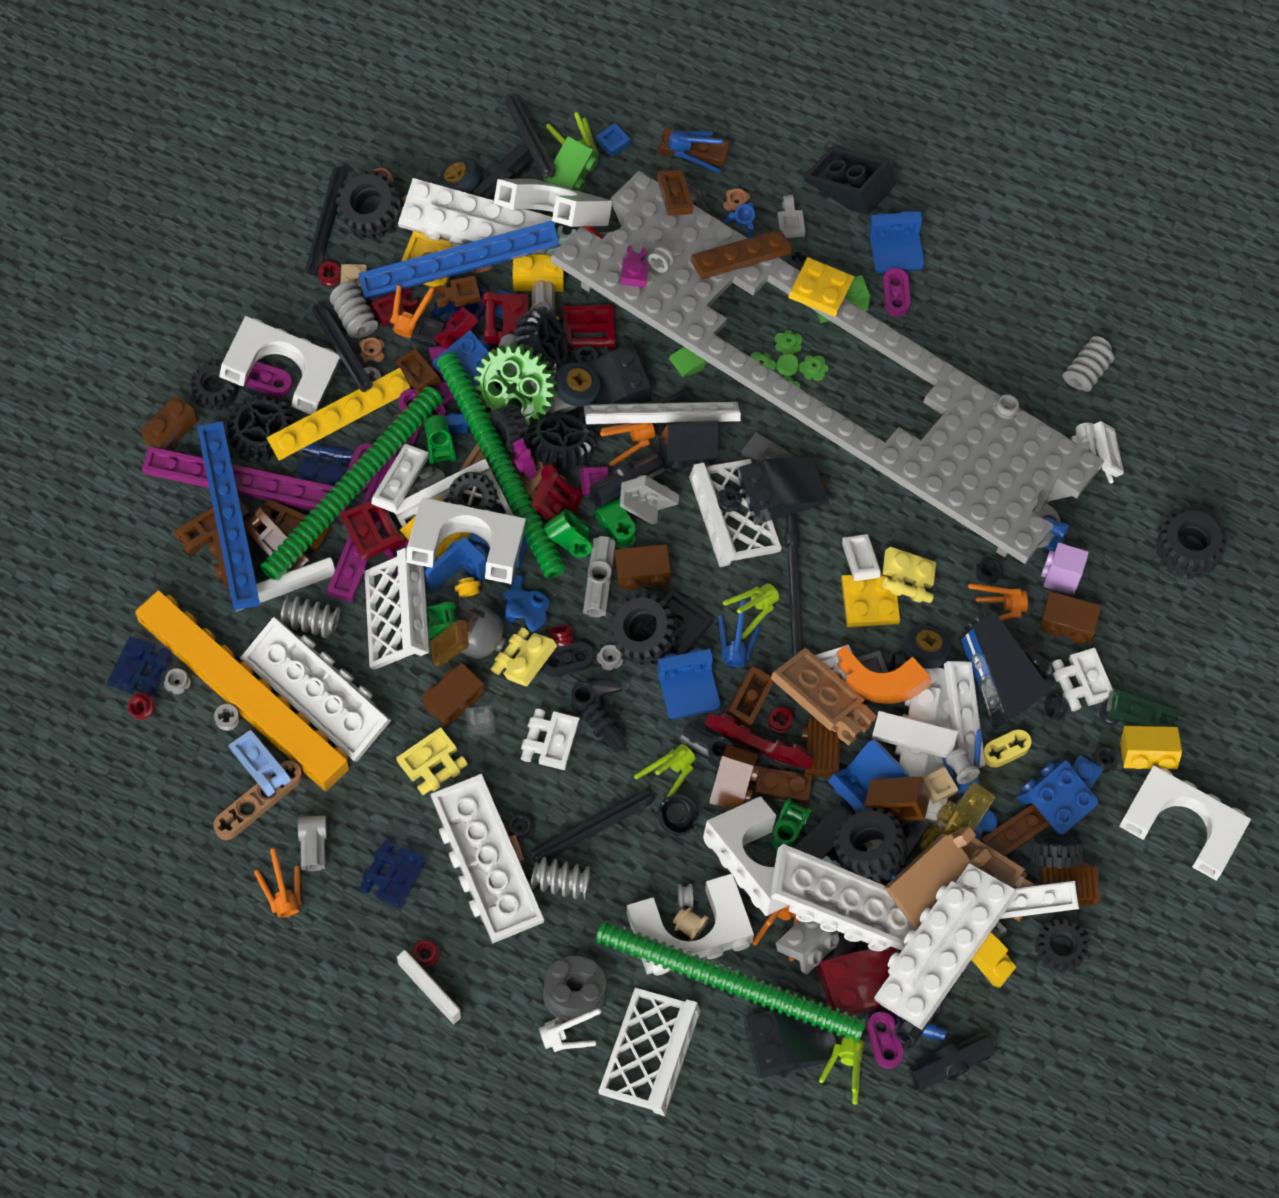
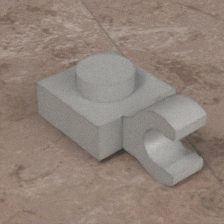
M793 195L783 196V211L777 214L778 228L781 229L786 238L805 237L803 211L795 210Z

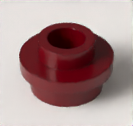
M144 692L133 695L128 703L130 714L140 720L151 717L155 709L152 697Z
M422 940L413 946L411 956L422 968H429L438 961L439 949L434 942ZM423 951L431 953L427 959L421 958L420 954Z

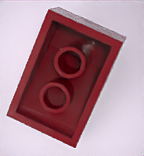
M891 946L883 951L868 949L820 962L817 966V971L828 1005H831L833 1010H836V1008L840 1009L841 1013L849 1012V1016L883 1007L875 1001L874 997L890 976L888 962L894 953H899L898 949Z

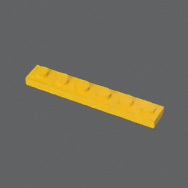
M398 368L372 382V388L368 389L367 392H361L358 389L267 437L278 460L295 453L399 398L402 392L411 389L402 370Z

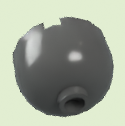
M483 604L478 607L482 610L480 614L473 613L460 639L466 638L463 646L457 645L456 648L457 652L473 659L488 657L494 650L499 652L506 640L502 636L504 631L502 619L495 611Z

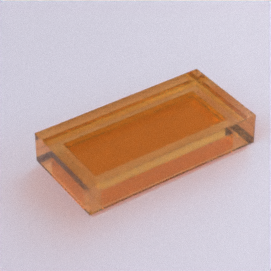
M457 620L431 641L432 658L435 666H443L469 646L466 621Z

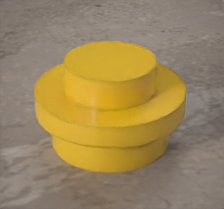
M474 577L459 580V585L454 588L459 593V597H468L480 593L479 587L481 583L480 581H475Z

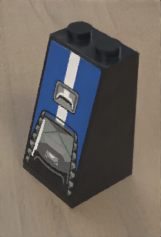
M995 611L987 616L984 612L964 627L966 632L960 637L968 662H972L973 676L991 725L995 730L1051 691L1048 684Z

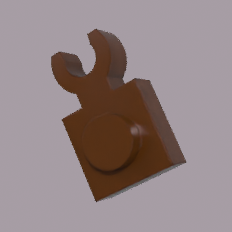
M475 276L450 280L451 287L443 285L434 287V295H444L443 298L436 299L437 307H444L451 301L455 302L456 307L481 302Z

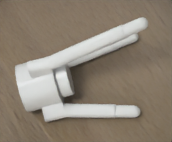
M1093 423L1078 425L1076 427V435L1071 437L1072 441L1087 450L1090 449L1091 453L1095 455V449H1097L1099 455ZM1105 472L1109 483H1113L1112 475Z
M593 1010L562 1024L563 1020L558 1018L544 1023L545 1026L539 1027V1031L545 1048L553 1047L554 1052L562 1049L595 1046L597 1044L595 1040L566 1043L561 1041L566 1039L565 1029L600 1014L601 1010Z

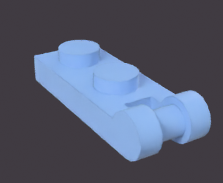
M251 730L228 745L233 754L268 797L274 794L275 789L282 784L285 786L291 782L284 769ZM275 773L276 776L271 778L269 781L266 779L268 776Z

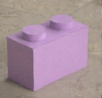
M1058 543L1055 552L1049 551L1041 575L1046 578L1043 587L1074 596L1089 552Z

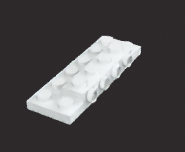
M413 178L398 225L401 228L423 233L429 239L439 240L441 238L448 240L452 245L460 246L548 222L553 217L525 209H510L494 204V201ZM547 250L531 255H546Z
M273 617L240 659L346 755L357 762L390 723L391 719L375 706V703L371 700L373 694L363 686L357 688L351 683L354 679L351 674L342 668L338 671L332 666L335 662L333 658L325 652L319 654L313 649L316 646L314 641L306 635L302 637L295 635L278 618Z
M923 668L930 675L932 685L914 698L905 701L904 705L909 706L908 715L903 714L902 717L952 730L945 670L942 668ZM896 745L895 754L900 755L898 763L908 772L909 777H924L945 767L940 756ZM948 798L932 804L929 799L926 817L923 821L942 825Z
M482 774L432 793L431 798L443 826L438 829L444 844L450 843L453 851L448 853L454 868L460 867L463 876L459 877V881L463 891H470L473 898L472 901H469L474 917L480 915L492 944L544 923V918Z
M785 844L778 848L770 897L790 905L789 911L795 913L799 921H814L821 924L820 928L824 931L834 932L837 930L842 932L846 940L852 942L864 941L868 943L869 949L873 951H883L890 946L902 951L906 946L904 945L906 935L911 930L916 932L886 892L884 885Z
M969 863L956 883L951 881L948 887L943 885L936 894L937 902L933 908H926L921 914V925L916 932L911 930L904 939V945L906 946L900 954L896 952L891 956L888 962L890 976L875 995V1001L922 1030L1017 895L1016 890Z

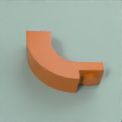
M846 646L837 651L839 660L837 665L845 675H849L846 677L847 684L866 700L882 704L900 703L914 698L932 685L930 675L913 657L892 672L876 673L865 668Z

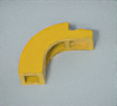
M990 932L971 960L993 986L1000 988L1015 970L1016 966L1006 955L1008 949Z

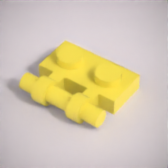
M889 547L885 550L882 574L892 578H885L882 587L890 590L891 594L909 596L912 601L918 603L922 601L931 603L933 593L927 592L925 588L929 589L934 586L936 562ZM905 582L911 583L912 586L906 585Z
M521 628L517 634H513L508 640L509 645L503 652H499L496 656V662L491 667V670L495 674L500 675L503 669L506 668L504 675L508 680L527 687L557 645L553 639L533 633L527 641L526 638L530 633L525 628ZM517 650H520L515 659H513L512 657L517 652Z
M441 727L396 757L397 762L412 782L420 776L424 778L425 782L417 786L423 796L431 790L434 792L439 789L442 782L451 776L453 778L460 774V770L468 765L462 756L455 761L451 759L450 756L457 752V748ZM442 762L445 768L433 775L430 770Z

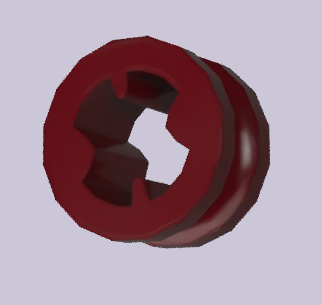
M325 262L319 266L318 276L321 284L333 287L340 282V267L336 263ZM330 271L331 273L334 271V276L330 278L328 275L326 277L325 272Z
M558 625L549 629V635L552 636L551 639L554 640L557 646H565L574 641V636L570 634L573 631L570 625Z
M774 708L770 712L768 725L775 733H786L791 729L793 715L787 708ZM778 715H781L782 719L788 720H785L784 725H780L777 721L774 722Z

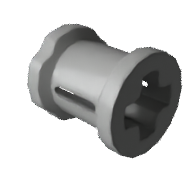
M966 748L954 750L945 759L946 763L952 766L957 774L956 779L959 784L973 781L980 773L979 768L974 766L969 759V752Z

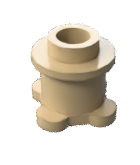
M691 907L686 911L682 908L673 920V923L676 924L674 930H680L690 937L689 942L696 941L708 924L709 918L707 916L700 918L692 912Z

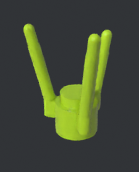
M575 112L574 115L583 137L578 142L599 154L587 118L584 117L581 120L579 113ZM547 124V129L563 145L565 139L556 129Z
M767 583L760 588L756 586L750 591L723 601V605H729L751 597V601L738 608L737 613L740 614L752 606L759 610L762 609L761 613L743 632L741 639H745L761 620L774 610L773 604L779 600V594L773 585Z
M681 744L675 750L672 749L665 756L635 774L634 778L639 779L659 766L661 767L655 771L656 775L661 774L669 767L675 772L681 770L682 773L667 797L674 795L686 776L693 770L691 764L696 760L695 755L686 745Z
M844 1037L841 1045H834L833 1054L824 1068L819 1082L823 1083L839 1056L843 1064L853 1066L852 1103L857 1105L860 1063L864 1042L859 1040L855 1043L853 1038L845 1039Z

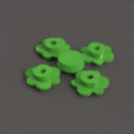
M787 330L785 333H778L775 336V342L777 343L775 349L779 352L782 351L783 354L777 363L771 359V355L768 353L762 355L760 352H754L751 354V358L762 363L768 369L774 371L777 368L779 373L785 375L784 379L800 388L799 382H793V379L790 377L798 369L804 373V377L807 380L813 378L815 381L823 380L824 373L828 372L829 369L828 365L825 364L824 357L820 355L814 358L806 356L805 361L800 364L798 363L797 358L793 354L794 352L798 353L801 351L800 344L803 339L801 335L793 334L791 330Z

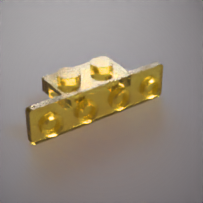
M972 782L958 804L949 801L947 805L945 804L940 808L937 813L938 819L933 827L928 828L924 833L920 848L925 850L941 834L952 835L960 827H970L974 832L994 801L995 796L979 784Z

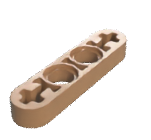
M290 760L280 764L284 771L288 770L291 772L295 770V777L293 779L289 777L291 782L283 788L280 786L276 788L274 796L270 798L262 796V788L257 783L220 813L213 823L217 836L223 840L233 839L294 789L302 780V771L299 764ZM275 773L271 774L266 779L269 781L271 778L276 776ZM245 803H252L255 805V811L250 815H243L240 812L241 806ZM236 812L237 817H238L242 822H241V823H238V820H237V819L234 820V816H233L232 813ZM232 822V829L230 831L227 829L222 830L221 823L229 824Z

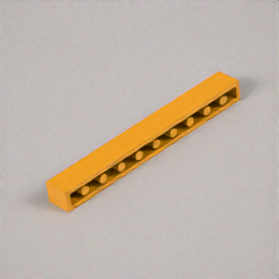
M158 590L135 611L140 624L228 704L235 706L238 713L291 761L298 763L301 770L325 792L349 770L348 757L340 748L336 747L334 749L330 746L328 738L320 730L315 732L308 726L310 724L309 721L301 713L295 714L289 709L291 706L288 701L281 695L276 697L271 692L272 688L262 678L257 680L252 675L253 671L245 662H237L233 658V652L226 645L220 646L216 643L215 636L207 628L202 630L196 624L197 621L188 611L183 613L172 596L169 594L164 596Z

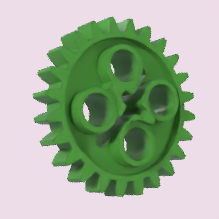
M510 343L507 349L504 345H500L497 351L495 349L491 350L488 353L489 356L486 355L482 358L483 364L476 368L480 373L474 377L476 381L480 382L474 387L475 390L481 391L479 399L485 400L486 403L483 405L485 409L488 407L491 409L489 416L491 417L490 414L493 410L511 404L517 406L514 403V398H517L522 404V407L517 406L518 410H521L522 418L525 417L527 425L532 423L533 418L540 420L539 414L545 415L549 411L547 406H551L554 403V400L550 397L557 393L556 390L551 388L557 381L549 378L554 373V370H546L549 361L541 363L542 354L533 356L532 347L525 352L523 344H520L516 350L513 343ZM509 363L516 366L517 372L510 369ZM528 380L534 381L537 389L532 388ZM494 381L501 384L502 390L495 387Z

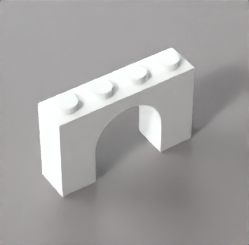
M498 179L494 204L510 209L553 212L552 221L571 227L608 226L613 202L537 179Z
M245 316L222 363L219 377L244 386L254 364L261 357L270 354L287 356L297 363L302 372V378L294 393L291 407L310 415L318 411L337 370L340 356L329 348L319 347L307 339L295 337L283 329L271 327L259 319Z
M421 498L407 546L406 563L433 568L438 547L445 537L457 532H470L482 537L490 547L486 562L485 579L511 584L524 536L526 519L514 515L466 507L460 504L442 502L436 499Z
M1153 765L1119 827L1144 840L1157 815L1164 809L1172 806H1183L1192 809L1203 819L1207 829L1205 845L1192 867L1217 881L1251 819L1240 809L1228 807L1221 803L1218 797L1199 791L1191 782L1181 781L1174 777L1169 770Z
M760 796L707 820L703 838L705 844L717 854L721 864L733 874L737 884L749 894L753 904L760 908L765 916H768L788 906V904L770 897L775 867H766L754 862L747 856L743 848L746 844L771 833L773 830L776 814Z
M733 874L706 881L705 891L714 914L715 925L708 935L697 941H681L671 936L662 924L654 898L627 905L626 914L631 929L634 930L635 934L640 932L643 937L648 935L650 940L656 938L658 943L664 941L666 946L674 945V949L682 948L684 953L690 951L692 956L697 954L699 958L707 956V959H714L721 956L723 951L729 949L734 951L746 949L750 946L749 943L753 942L754 936ZM642 958L646 974L662 975L670 971L668 967L663 969L662 965L655 966L653 961L647 963L646 959Z

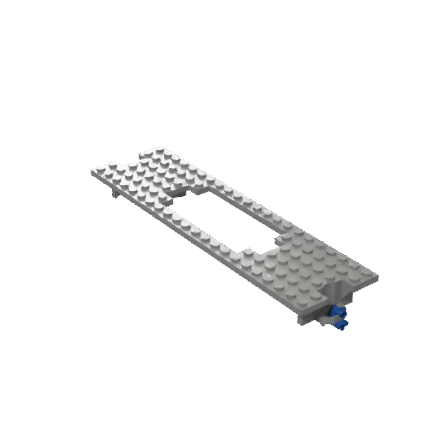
M640 171L610 198L613 201L612 207L621 228L613 232L598 233L593 226H584V228L581 226L552 254L551 262L582 281L581 287L589 292L593 288L998 547L996 552L1003 557L1010 554L1026 564L1037 548L1045 547L1055 552L1057 544L1063 543L1069 525L1060 522L1058 513L1048 503L1052 500L1070 496L1077 499L1104 463L1103 459L1019 408L1018 415H1015L1012 419L1000 417L994 410L995 401L1001 397L1000 395L844 299L836 317L809 307L934 385L926 395L923 403L943 415L920 441L898 427L886 442L880 440L716 336L726 325L727 318L709 306L732 283L754 295L768 281L789 295L800 271L782 259L775 258L701 279L690 262L692 254L748 238L693 205L692 214L668 216L658 182ZM629 245L632 246L634 254H640L642 247L646 249L644 261L647 262L648 256L658 246L667 248L673 254L674 262L666 272L654 270L648 262L645 288L620 284L622 260L626 258L625 255Z

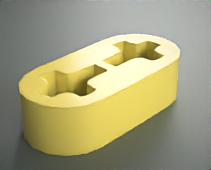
M1014 730L990 741L983 750L985 763L990 767L996 768L1024 756L1031 746L1030 735L1023 730ZM1015 738L1018 741H1024L1022 748L1019 745L1011 748L1009 746L1014 743ZM991 749H993L995 752L1004 749V751L1001 752L999 759H997L995 756H989L991 753Z

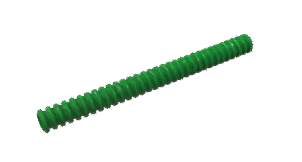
M455 352L446 353L439 358L437 365L441 373L444 374L443 377L447 381L451 393L454 394L453 397L457 401L458 407L461 408V413L464 414L465 420L468 421L467 424L471 428L472 434H475L474 438L478 441L477 444L481 448L482 454L485 455L484 458L488 461L489 467L492 468L491 472L495 475V480L499 482L498 486L502 488L503 495H506L505 499L509 502L510 509H513V515L526 519L524 536H526L527 543H531L529 547L531 550H534L533 554L537 557L538 564H541V570L545 571V578H554L563 573L566 566L564 563H561L562 558L558 556V550L554 549V542H551V539L546 534L544 523L541 521L540 515L537 514L538 511L531 506L533 501H530V495L526 494L527 489L523 487L524 484L520 480L519 474L516 473L517 470L513 467L512 460H509L510 456L506 453V448L502 446L503 442L499 439L495 427L492 426L493 423L489 419L488 413L485 412L486 409L482 406L483 403L475 392L476 390L472 386L471 380L468 379L469 376L465 372L461 360L458 359V354Z
M424 387L423 392H420L418 397L413 399V403H410L408 408L403 410V414H400L398 419L393 421V425H389L387 430L382 433V436L378 437L377 442H374L372 447L367 449V453L362 455V459H358L357 464H353L351 470H348L346 475L341 477V481L336 483V487H332L330 492L325 495V498L320 500V504H316L315 510H311L309 515L304 517V521L299 523V527L294 528V533L288 535L289 539H284L283 544L277 547L278 550H274L272 556H268L267 562H263L261 567L269 578L279 581L281 575H285L286 569H290L292 563H296L297 557H301L303 552L307 551L308 546L313 544V540L318 539V534H322L324 528H328L329 523L334 521V517L339 516V511H343L345 506L350 504V500L355 498V494H359L361 489L366 486V483L371 481V477H374L376 472L381 470V466L387 463L386 460H390L392 455H395L397 449H400L402 444L406 443L407 438H410L412 433L417 431V427H420L422 422L427 420V416H430L432 411L437 409V405L443 402L438 391L432 387Z
M609 920L602 922L597 933L596 940L598 944L603 942L606 947L611 945L614 950L621 949V953L625 954L627 951L629 956L637 955L640 960L645 958L647 963L653 961L655 966L660 964L663 969L671 968V972L679 971V975L686 974L689 979L694 977L697 982L702 980L705 985L710 983L712 988L718 986L720 991L728 990V994L731 995L736 993L738 998L744 996L746 1001L752 999L754 1004L759 1002L762 1003V1007L770 1006L772 1011L778 1009V1013L782 1014V1012H785L788 1017L793 1015L796 1020L801 1018L803 1023L809 1021L812 1023L811 1026L815 1027L817 1024L822 1030L827 1028L829 1033L837 1032V1036L843 1034L845 1039L853 1038L855 1043L861 1038L866 1024L865 1018L859 1020L857 1015L851 1017L848 1015L849 1012L841 1013L838 1008L833 1010L831 1005L825 1007L823 1002L817 1004L815 999L807 1000L805 995L799 997L797 992L791 994L789 989L784 991L781 986L773 987V983L765 984L763 979L757 981L755 976L750 978L747 973L742 975L739 970L734 972L731 967L726 969L724 964L718 966L716 961L712 960L710 963L705 957L700 959L697 954L692 956L690 951L684 953L682 948L677 950L674 949V945L666 946L664 941L658 943L656 938L650 940L648 935L643 937L640 932L635 934L632 929L627 931L624 926L619 928L617 923L611 925Z

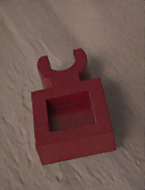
M406 289L401 293L398 315L406 312L405 310L411 311L418 307V299L413 301L406 300L412 296L411 289ZM394 293L371 302V309L383 327L391 324L389 321L393 314Z
M462 306L445 324L447 328L440 331L434 339L447 350L453 345L457 337L461 338L468 331H472L478 320Z

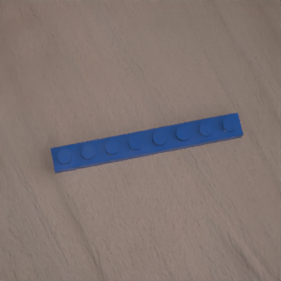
M551 220L358 273L364 298L370 299L395 292L398 285L403 290L560 247L554 222Z
M223 421L197 426L233 609L235 611L259 606L260 600Z

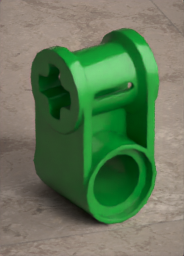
M440 415L429 417L425 422V432L430 466H434L436 462L447 460L456 462L453 441L446 418Z
M619 498L594 509L597 522L608 537L616 541L615 547L617 549L632 548L634 546L635 524L627 511L620 507Z
M565 509L544 525L548 537L567 550L572 556L581 558L591 553L592 544L589 541L591 535L590 527L575 517L571 511Z
M444 602L426 607L428 639L454 635L461 631V625L457 622L455 615L457 609L455 603Z
M787 798L772 835L771 842L775 850H778L783 844L792 848L795 847L802 830L804 831L811 817L812 807L805 808L792 802V798ZM786 833L791 839L783 840L778 835Z

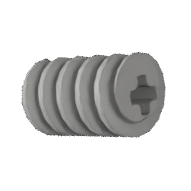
M347 281L337 286L330 294L329 299L331 304L334 305V309L338 313V317L342 321L348 336L355 339L363 338L374 333L378 327V322L374 320L370 307L365 304V298L361 297L362 293L361 290L357 289V283L355 281Z
M1099 336L1090 338L1089 343L1084 346L1083 350L1079 352L1078 357L1073 360L1067 371L1063 373L1062 377L1074 388L1085 392L1091 391L1092 385L1098 382V378L1103 376V371L1107 370L1109 364L1113 363L1115 359L1109 342Z
M288 594L282 606L280 620L287 627L291 624L293 630H298L301 626V630L304 633L309 632L311 629L312 635L317 636L321 632L323 638H328L337 628L340 608L337 607L333 613H330V605L327 604L322 611L320 610V602H316L314 607L311 608L310 599H306L304 604L300 605V597L296 596L294 601L290 602Z
M543 857L540 863H537V861L535 863L530 888L535 890L540 883L541 892H546L548 887L551 886V892L554 895L561 888L563 897H567L572 890L574 899H578L581 893H583L585 901L590 882V866H586L583 873H581L579 864H575L573 869L569 870L568 862L565 861L562 867L558 868L557 859H554L549 866L547 864V857Z

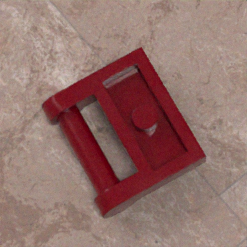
M486 292L482 295V303L485 305L486 328L483 332V341L490 344L500 343L503 336L508 334L515 335L514 331L517 329L516 322L519 321V316L528 312V294H496L494 292ZM495 306H503V331L499 332L496 330Z
M613 305L563 306V325L565 333L568 334L566 337L570 343L568 346L570 351H572V348H580L582 346L607 347V350L615 349ZM571 333H607V337L571 338Z
M552 465L545 466L541 471L542 480L531 506L548 521L565 509L575 515L583 496L582 492L577 487H572L558 475V470ZM553 485L560 489L566 495V498L555 490Z
M372 500L340 513L341 519L362 561L391 548H399L405 543L403 535L398 533L388 511L373 505ZM370 513H377L388 535L387 538H381Z

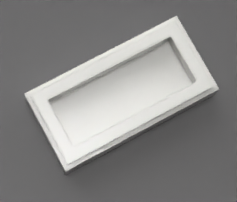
M1101 421L1093 424L1099 455L1104 460L1102 470L1114 477L1122 475L1124 471L1115 429Z
M868 534L842 538V545L854 581L880 578L881 571Z

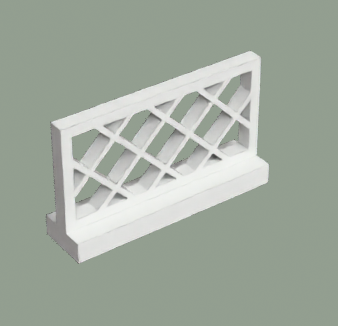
M483 459L405 498L395 514L401 526L404 527L406 520L417 515L421 498L435 499L440 496L443 501L448 500L450 485H452L457 477L467 472H481L480 474L487 475L488 479L494 482V488L497 489L496 494L499 499H497L496 503L503 505L506 515H513L489 465ZM468 486L463 491L464 494L470 495L468 501L470 506L474 497L482 499V494L476 493L478 488L476 486Z
M751 459L706 467L704 463L694 464L689 476L719 567L730 565L731 561L780 552L782 549L772 520L764 522L762 526L754 525V522L748 519L751 515L750 511L744 517L735 511L725 512L719 508L715 490L718 492L724 490L729 480L740 485L739 477L733 475L738 467L752 463ZM719 473L726 477L722 486L712 481L710 474ZM742 498L740 504L748 508L746 500ZM728 515L741 522L737 531L727 525L726 519ZM744 524L757 531L753 540L740 533ZM760 533L771 540L772 546L764 547L756 542ZM737 538L748 544L749 547L745 551L736 552L733 542Z
M407 548L397 551V557L365 570L369 665L372 669L381 668L412 654L422 656L429 653L424 566L406 563ZM398 566V576L395 579L392 577V574ZM381 573L383 576L377 587H375L374 576ZM390 580L393 582V585L388 594L385 595L383 590ZM399 590L400 599L396 603L393 599ZM381 596L384 598V601L377 612L376 603ZM391 604L395 608L389 619H387L384 615ZM401 613V624L398 628L394 624ZM382 620L386 624L378 636L377 627ZM391 629H394L396 633L389 644L385 640ZM402 638L403 649L398 651L396 647ZM382 645H384L387 649L382 658L379 659L378 652Z
M635 988L598 1091L599 1094L651 1109L654 1113L665 1116L701 1012L698 1003L687 999L684 1002ZM639 997L651 1000L655 1008L639 1015L636 1009ZM669 1006L680 1008L677 1017L666 1023L660 1011ZM658 1013L663 1025L648 1032L643 1020ZM640 1022L645 1034L630 1041L627 1035L629 1027ZM674 1025L673 1030H672V1033H671V1031H670L669 1028ZM667 1030L670 1036L669 1042L657 1049L651 1037ZM649 1039L654 1051L639 1058L633 1046ZM631 1048L637 1060L621 1067L618 1061L619 1054ZM658 1056L661 1062L659 1070L648 1075L642 1063ZM616 1064H617V1066H618L619 1069H617L616 1071H614L615 1066H616ZM640 1065L645 1077L630 1084L624 1072ZM622 1074L627 1086L619 1091L608 1089L610 1080ZM654 1078H656V1079H655V1082H654V1085H653L652 1082H651V1080L654 1079ZM648 1082L652 1089L649 1100L637 1098L633 1089ZM630 1091L632 1096L627 1095L625 1093Z

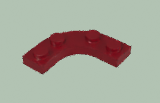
M721 713L720 716L708 715L705 722L707 726L744 748L758 750L765 757L809 770L814 763V759L805 754L807 750L799 745L791 744V747L778 740H774L773 743L753 735L754 731L752 729L735 724L736 719L724 713Z

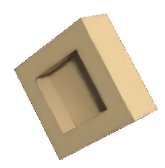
M341 264L340 285L347 281H355L358 286L357 289L363 291L358 273L367 271V265Z
M946 767L923 777L931 793L930 800L932 804L944 800L958 791Z

